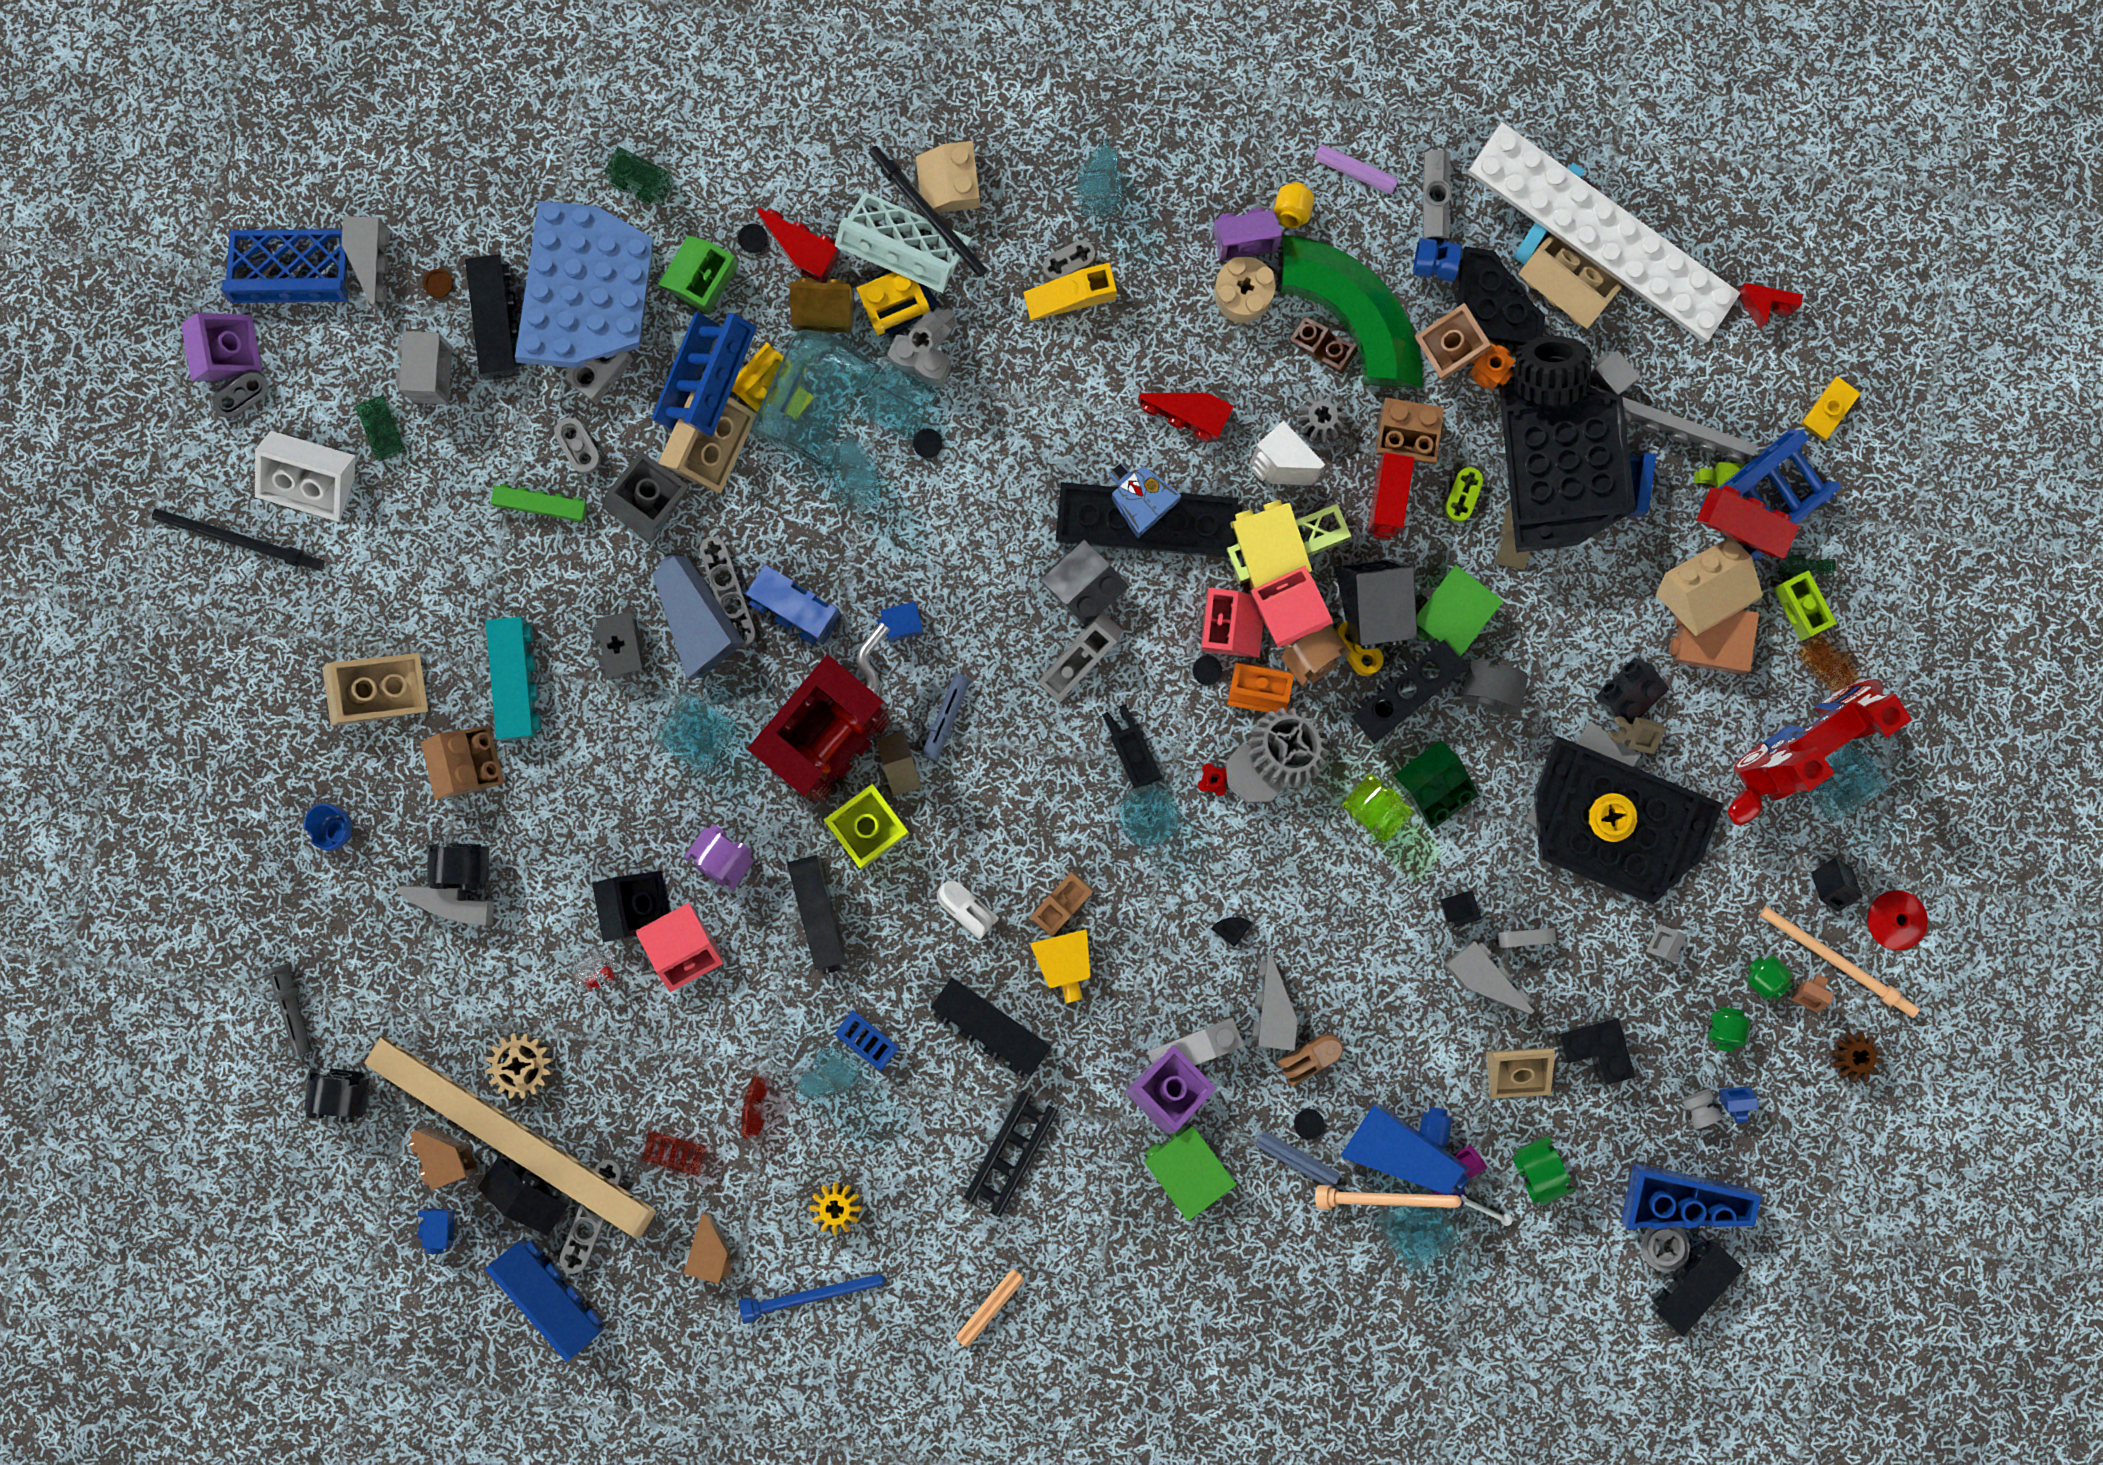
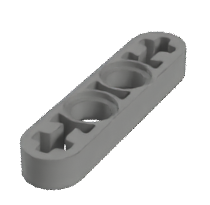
M708 537L700 545V555L713 593L729 620H738L746 615L747 619L741 620L743 628L745 630L750 629L751 633L747 635V640L744 641L745 643L740 648L749 647L756 640V629L728 548L720 538ZM714 543L716 547L722 548V550L718 551L719 560L721 563L727 560V564L717 565L710 569V565L716 564L711 554L706 555V551H709V545ZM725 570L730 572L732 579L729 585L722 587L716 584L715 577L718 572ZM731 598H736L741 602V609L736 614H728L725 610V603ZM734 622V623H733V626L735 627V629H736L737 632L739 633L737 624Z
M613 1159L603 1160L598 1163L594 1170L604 1177L605 1175L601 1173V1169L608 1168L609 1165L613 1166L612 1171L616 1173V1177L609 1178V1180L619 1186L623 1177L621 1164ZM580 1204L559 1260L562 1269L571 1274L579 1273L587 1267L605 1223L604 1218ZM582 1222H589L594 1227V1234L590 1239H583L578 1233V1227ZM574 1240L582 1245H589L588 1250L584 1247L580 1249L578 1258L582 1260V1263L571 1267V1261L567 1259V1255L574 1254L578 1246L572 1245V1241Z

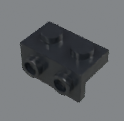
M1634 658L1625 664L1622 670L1609 683L1602 687L1594 699L1597 703L1606 707L1614 718L1624 717L1629 724H1633L1635 718H1641L1669 690V687L1651 664Z

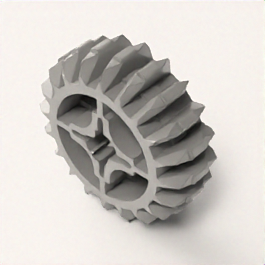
M1284 707L1279 708L1276 713L1269 711L1265 715L1266 718L1261 717L1257 721V726H1254L1250 733L1253 737L1248 740L1247 745L1253 747L1249 751L1248 756L1257 758L1253 763V768L1261 767L1263 769L1260 777H1264L1267 774L1270 775V784L1280 780L1281 788H1285L1289 782L1293 788H1297L1300 783L1308 784L1311 778H1316L1320 774L1319 769L1324 768L1326 765V761L1323 758L1328 756L1329 751L1323 747L1328 744V739L1320 738L1324 728L1316 729L1314 727L1316 719L1306 720L1307 712H1302L1297 716L1295 708H1291L1288 713ZM1287 728L1291 731L1289 734H1283L1281 732L1275 733L1271 730ZM1290 741V743H1289V746H1290V747H1289V752H1290V753L1286 756V753H1287V751H1288V750H1287V747H1288V744H1287V743ZM1290 761L1297 764L1299 762L1305 764V766L1299 768H1290L1285 765Z

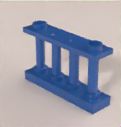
M695 312L651 420L673 431L678 419L684 420L683 423L699 432L713 436L757 326L735 313H728L723 327H720L718 323L699 312ZM715 338H716L717 341H716V344H715L714 349H713V351H712V354H709V352H710V350H711V347H712V345H713V342H714V340H715ZM704 365H706V368H705V371H704V373H703V376H702L701 380L698 381V379H699V377H700V374H701V372H702V369H703ZM694 392L695 395L690 407L684 408L690 393Z
M1789 429L1719 488L1722 489L1724 485L1739 490L1741 492L1739 497L1742 495L1746 496L1747 499L1750 497L1765 503L1756 490V483L1763 477H1768L1789 506L1790 510L1786 514L1791 516L1790 521L1797 524L1819 505H1824L1831 501L1835 496L1834 493L1842 486L1839 482L1824 481L1822 483L1801 452V446L1809 438L1803 430ZM1786 458H1791L1813 490L1801 501H1799L1778 470L1780 468L1779 464ZM1704 499L1702 502L1699 503L1701 507H1702V505H1703L1705 499ZM1766 504L1764 509L1772 512ZM1747 545L1744 547L1752 556L1753 561L1765 555Z

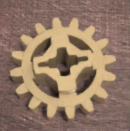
M518 1033L511 1034V1041L506 1037L500 1038L501 1047L496 1045L491 1047L495 1055L493 1057H486V1061L492 1063V1068H488L485 1072L494 1075V1078L489 1083L490 1085H500L497 1091L499 1094L508 1090L509 1098L513 1099L516 1097L517 1092H519L521 1099L528 1097V1090L533 1095L539 1093L538 1084L547 1086L548 1082L543 1077L553 1073L552 1070L546 1068L547 1064L553 1062V1058H545L544 1054L548 1052L549 1047L540 1048V1038H536L531 1042L530 1034L524 1033L520 1040ZM523 1046L531 1049L535 1053L536 1058H532L525 1053ZM508 1050V1058L504 1063H501L504 1053ZM518 1060L519 1062L531 1063L530 1066H525L520 1071L514 1070V1068L507 1069L508 1066H512ZM535 1068H538L536 1077L530 1082V1074ZM502 1074L511 1077L515 1085L507 1082Z

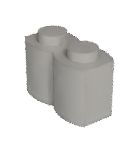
M896 335L887 353L892 366L903 373L916 374L929 385L943 386L951 370L949 357L942 351L934 350L933 348L928 352H915L909 346V336Z

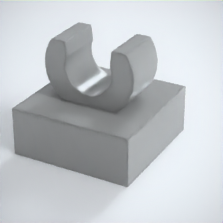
M1658 925L1646 952L1672 963L1674 961L1680 962L1681 958L1677 955L1681 947L1687 948L1688 946L1685 941L1686 935L1677 930Z

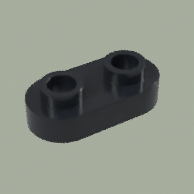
M246 370L220 387L212 397L215 412L221 417L233 418L261 400L268 392V382L265 375L258 370ZM249 380H256L258 382L255 388H250L246 384ZM229 396L233 398V402L230 405L222 403V399Z

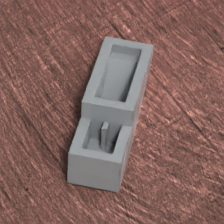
M397 886V893L432 914L465 924L493 925L494 901L464 900L465 890H461L460 887L431 889L430 886Z

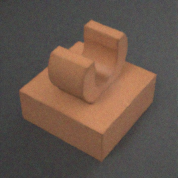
M1817 973L1814 980L1810 978L1809 981L1806 980L1795 988L1790 1000L1819 1013L1831 1004L1834 994L1825 990L1828 978Z

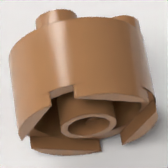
M1330 624L1321 631L1310 633L1301 639H1297L1292 644L1284 645L1283 648L1285 650L1282 652L1281 659L1304 688L1307 687L1308 679L1312 684L1317 682L1340 665L1337 659L1341 655L1346 659L1351 654V651Z

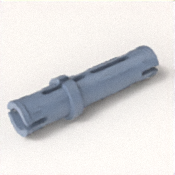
M956 672L953 674V679L943 699L934 724L929 726L928 730L931 732L920 754L922 757L934 762L939 761V756L947 738H951V727L961 707L967 688L972 681L969 677Z

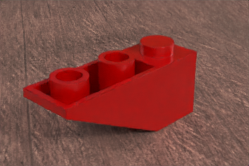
M758 208L759 219L795 269L817 282L825 283L840 255L838 247H835V241L823 234L818 237L810 233V229L800 222L794 221L791 224L783 220L784 216L773 209L768 208L765 211Z
M1208 392L1140 393L1137 402L1142 405L1141 410L1151 416L1160 414L1168 418L1167 423L1180 430L1186 427L1194 431V437L1205 443H1209L1210 440L1215 443L1217 442L1234 408L1233 405Z

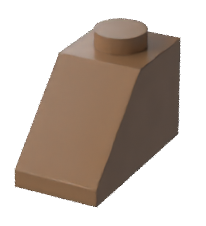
M709 1212L701 1214L683 1274L719 1284L722 1282L723 1277L729 1278L734 1260L729 1259L731 1250L712 1214Z

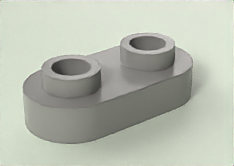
M564 418L559 421L555 427V437L571 466L581 474H591L596 471L600 465L601 457L585 427L575 418ZM569 430H576L575 438L568 439L566 436ZM584 455H590L591 457L588 464L581 463V458Z

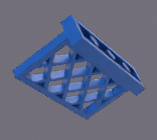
M342 229L230 230L226 280H222L221 291L230 303L348 302V289L346 288L348 257L342 247ZM301 238H309L314 244L300 254L293 246ZM330 238H341L340 246L331 254L323 247ZM238 239H251L255 243L243 255L237 250ZM271 239H280L284 245L273 254L264 247ZM261 249L269 258L255 268L248 260ZM290 249L298 258L285 268L278 259ZM320 249L327 258L314 267L307 259ZM303 262L312 270L304 278H295L291 274ZM333 262L339 267L338 278H325L321 272ZM244 263L253 270L246 278L235 279V271ZM273 263L282 270L275 278H266L262 274Z

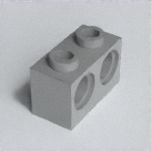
M619 352L606 362H602L598 358L585 362L586 365L579 368H567V375L564 378L572 387L597 405L633 362V358L628 352ZM594 373V379L590 384H581V378L584 374Z

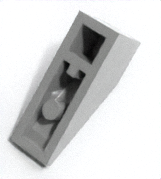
M1101 612L1077 635L1037 683L1060 702L1118 642L1123 629L1105 613Z
M1230 1017L1147 1052L1153 1063L1172 1045H1175L1196 1066L1242 1048L1244 1044L1234 1019Z

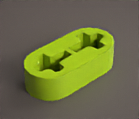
M1467 467L1457 474L1444 509L1445 515L1450 521L1455 523L1464 522L1473 512L1483 484V477L1479 470ZM1468 474H1471L1473 476L1472 481L1476 482V485H1472L1467 493L1462 492L1465 482L1461 480V477L1466 478ZM1460 497L1465 499L1462 508L1466 510V513L1462 512L1459 516L1454 515L1455 509L1451 508V505H1456Z

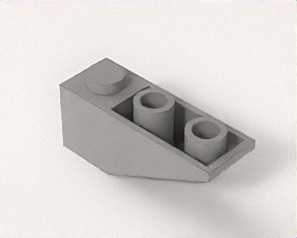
M343 216L342 247L369 303L377 311H382V302L387 300V288L383 284V273L387 274L388 258L384 256L385 245H388L390 241L389 228L386 227L379 217Z
M1475 941L1469 942L1444 964L1445 968L1462 988L1525 1014L1535 1012L1530 1006L1533 1003L1530 997L1522 989L1517 991L1510 983L1513 980L1512 976L1503 966L1496 967L1490 960L1493 954L1482 942L1479 944Z
M1266 955L1265 961L1259 962L1258 979H1263L1262 991H1256L1255 1009H1259L1260 1013L1259 1022L1253 1021L1251 1038L1257 1040L1256 1046L1295 1051L1298 1019L1273 956Z

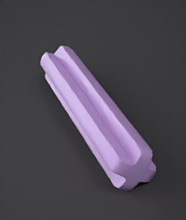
M1324 144L1319 146L1315 154L1316 161L1389 194L1393 193L1398 183L1397 177Z

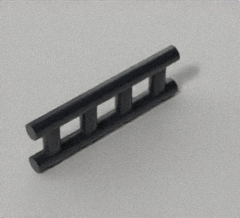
M1021 1090L963 1197L974 1203L979 1195L992 1202L994 1205L990 1213L1001 1218L1059 1111L1048 1105L1045 1111L1042 1112L1029 1105L1028 1103L1032 1095ZM1021 1115L1038 1123L1030 1139L1013 1131ZM1007 1141L1023 1150L1015 1166L999 1158ZM992 1169L1009 1177L1000 1193L984 1185Z

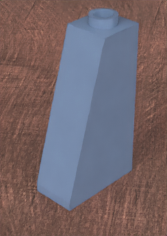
M670 555L659 563L660 567L652 575L684 673L688 678H702L745 642L689 558L686 556Z

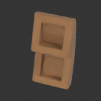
M1072 870L1030 918L1053 937L1095 890Z

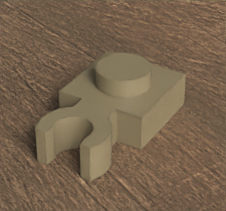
M1619 716L1615 717L1614 721L1618 726L1622 727L1621 730L1617 732L1609 730L1608 735L1615 742L1624 741V744L1629 749L1654 754L1666 728L1662 723L1639 717L1635 718L1633 724H1629L1624 717Z

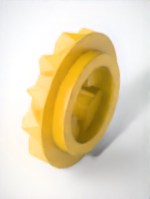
M1615 793L1605 794L1596 799L1588 810L1590 813L1588 824L1592 827L1594 834L1604 841L1617 842L1624 840L1632 834L1636 827V809L1633 803L1623 795ZM1610 809L1615 814H1623V817L1615 820L1614 827H1612L1611 822L1601 820L1609 815Z

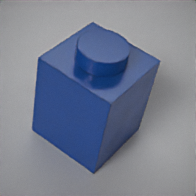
M915 601L880 610L882 618L877 619L878 625L883 623L890 629L886 634L889 643L924 634Z

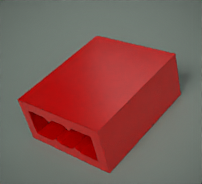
M1385 452L1378 462L1367 533H1372L1374 539L1390 541L1391 537H1397L1403 529L1415 457Z

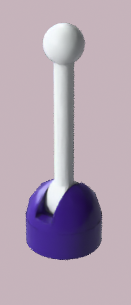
M1465 1189L1460 1193L1455 1191L1454 1194H1450L1461 1198L1462 1203L1458 1208L1465 1204L1500 1220L1504 1226L1512 1224L1513 1219L1511 1215H1502L1467 1199Z

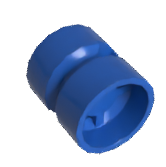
M1420 237L1415 253L1413 276L1430 278L1432 274H1435L1438 280L1454 282L1460 262L1461 244L1444 241L1442 245H1438L1434 239Z

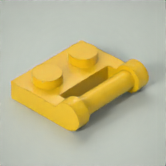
M895 272L856 287L877 336L884 334V330L919 315L924 316L930 310L919 283ZM915 298L917 304L879 319L877 313Z

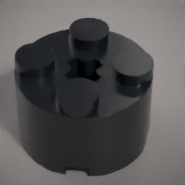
M439 843L428 844L427 882H430V888L448 889V887H453L455 884H460L461 890H479V888H484L485 883L489 882L490 846L485 845L481 847V844L447 843L446 847L439 846Z
M330 1068L327 1074H320L321 1069L308 1071L304 1103L306 1117L323 1119L325 1115L336 1116V1121L353 1123L355 1118H362L367 1113L371 1082L370 1075L363 1078L364 1073L333 1068Z

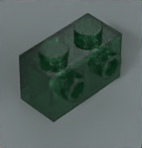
M617 146L604 170L612 187L621 192L627 190L635 194L638 200L647 205L653 203L662 207L675 183L669 171Z

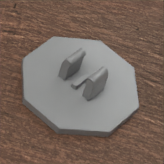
M1247 744L1240 745L1225 763L1228 788L1246 803L1272 802L1282 789L1280 780L1270 784V775L1267 774L1264 777H1260L1263 769L1261 767L1253 768V763L1257 758L1248 756L1249 751L1253 747Z

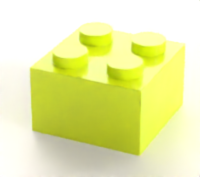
M873 784L869 785L824 819L854 862L862 870L910 835L909 831Z

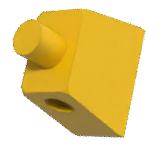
M1086 929L1030 943L1049 989L1061 986L1065 1003L1083 999L1079 981L1091 978Z

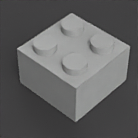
M403 331V340L398 342V357L401 358V369L396 371V386L399 388V391L413 403L449 404L452 346L440 333Z

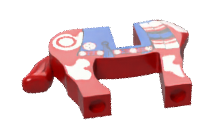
M1867 679L1853 683L1816 705L1814 708L1821 718L1807 728L1789 724L1746 753L1734 766V771L1746 788L1733 799L1732 804L1728 808V815L1735 825H1745L1756 818L1763 810L1760 798L1762 795L1767 794L1771 801L1780 800L1796 791H1811L1833 776L1835 773L1825 757L1838 750L1850 740L1860 739L1874 732H1878L1887 738L1911 722L1912 718L1897 695H1884V685L1880 679Z

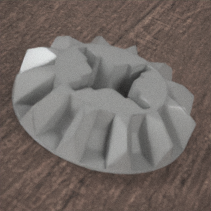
M1651 1227L1645 1230V1234L1640 1241L1642 1257L1649 1266L1658 1271H1674L1680 1268L1689 1256V1239L1680 1227H1666V1229H1653ZM1657 1238L1662 1241L1671 1239L1669 1247L1674 1255L1666 1252L1658 1254L1660 1246L1655 1239Z

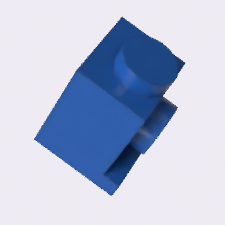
M424 1208L418 1210L417 1217H424L423 1222H420L418 1228V1239L422 1240V1248H425L426 1254H443L444 1249L453 1246L455 1209Z

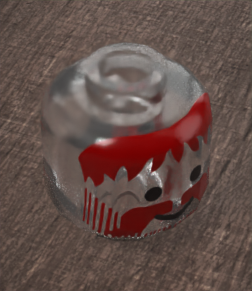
M595 947L577 956L573 961L574 967L570 970L581 990L586 988L589 992H595L614 981L615 974L613 970L618 968L610 951L604 954L600 948Z

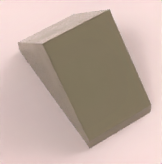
M905 731L876 739L882 765L893 796L922 788Z

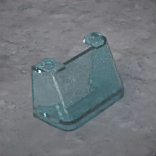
M807 329L799 331L793 337L755 416L751 429L752 434L822 471L832 473L840 460V448L832 440L855 391L862 392L872 388L877 382L878 374L882 367L832 334Z

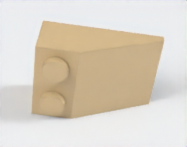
M420 653L332 662L322 667L331 726L356 724L428 712Z

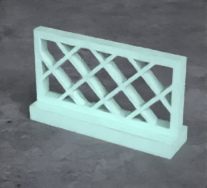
M864 192L847 218L844 217L840 222L835 241V247L941 293L944 292L950 276L961 260V257L952 247L948 248L946 240L926 218L867 192ZM868 204L879 211L868 213L865 205ZM891 218H900L906 223L894 224ZM884 219L887 226L876 227L873 221ZM860 222H865L866 225H867V227H865V226H863V225H861V224H859V223H860ZM919 230H928L933 235L921 236ZM911 231L912 238L903 239L899 233ZM954 231L964 244L969 247L972 238ZM885 234H892L894 239L886 236ZM938 243L940 249L929 250L926 244ZM917 245H919V247H920L921 250H918V249H916V248H914V247H911V246H917ZM946 257L948 262L941 260L939 258Z

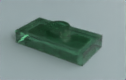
M381 395L355 406L378 462L407 451L385 396Z

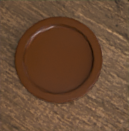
M433 269L425 275L423 287L431 297L443 298L452 291L453 279L447 271Z

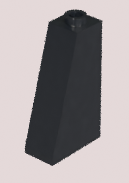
M814 855L787 862L815 970L822 969L823 974L840 971V964L847 962L822 857Z

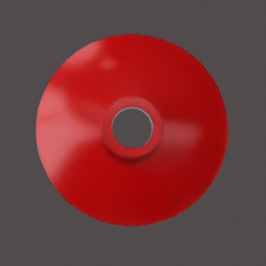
M1893 890L1881 894L1873 901L1868 911L1867 923L1872 937L1880 945L1891 950H1906L1918 944L1924 937L1927 930L1928 917L1925 907L1917 897L1905 891ZM1900 914L1905 918V923L1902 926L1896 921L1897 916Z

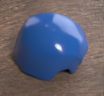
M323 803L315 805L307 812L303 829L310 834L311 844L325 851H334L340 849L350 840L352 820L345 810L332 804Z

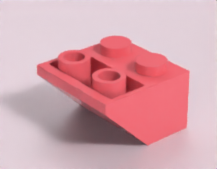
M1306 566L1250 590L1260 616L1278 648L1292 644L1297 639L1310 633L1321 631L1324 627L1333 623L1331 615Z
M1208 588L1200 652L1260 658L1264 622L1251 594Z
M690 902L636 930V934L650 962L669 992L724 964L716 941Z

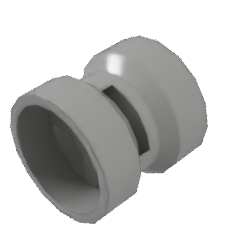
M1710 1089L1699 1091L1682 1099L1685 1109L1691 1111L1692 1118L1690 1121L1694 1129L1709 1126L1723 1118L1720 1110L1712 1104L1714 1096Z

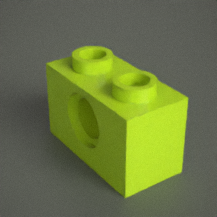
M1809 570L1773 588L1800 641L1837 624Z

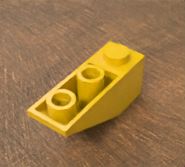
M1105 263L1078 270L1027 290L1023 294L1030 321L1114 301L1116 300L1117 290L1110 263Z

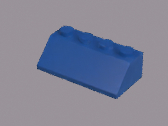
M523 1238L488 1265L485 1271L567 1363L604 1330V1327L601 1325L603 1319L594 1309L588 1310L582 1304L581 1300L583 1297L574 1286L567 1287L560 1279L563 1274L552 1262L547 1264L540 1256L543 1253L541 1248L533 1240L527 1241Z

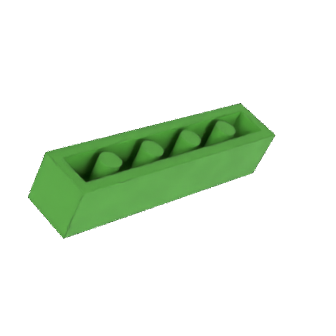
M507 484L494 485L491 504L495 507L585 523L588 504L582 498L573 497L572 500L567 499L562 494L550 496L547 495V492L540 490L534 493L529 492L530 489L518 487L517 490L512 489Z

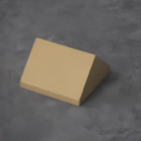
M1534 1048L1486 1052L1490 1099L1551 1095L1555 1060L1554 1049Z

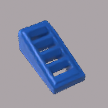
M854 1010L850 1012L834 1033V1035L879 1071L884 1069L900 1048L899 1045ZM856 1020L860 1025L849 1038L845 1033ZM864 1028H866L869 1031V1033L866 1035V1037L863 1039L860 1045H858L854 1041L858 1038V1036L861 1034ZM873 1036H876L878 1041L869 1052L864 1050ZM884 1043L888 1047L877 1060L873 1056Z

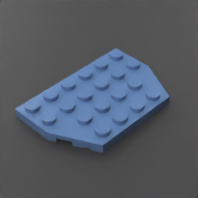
M539 201L515 354L516 363L579 368L585 366V362L601 357L607 359L619 352H628L640 348L653 253V237L598 206Z

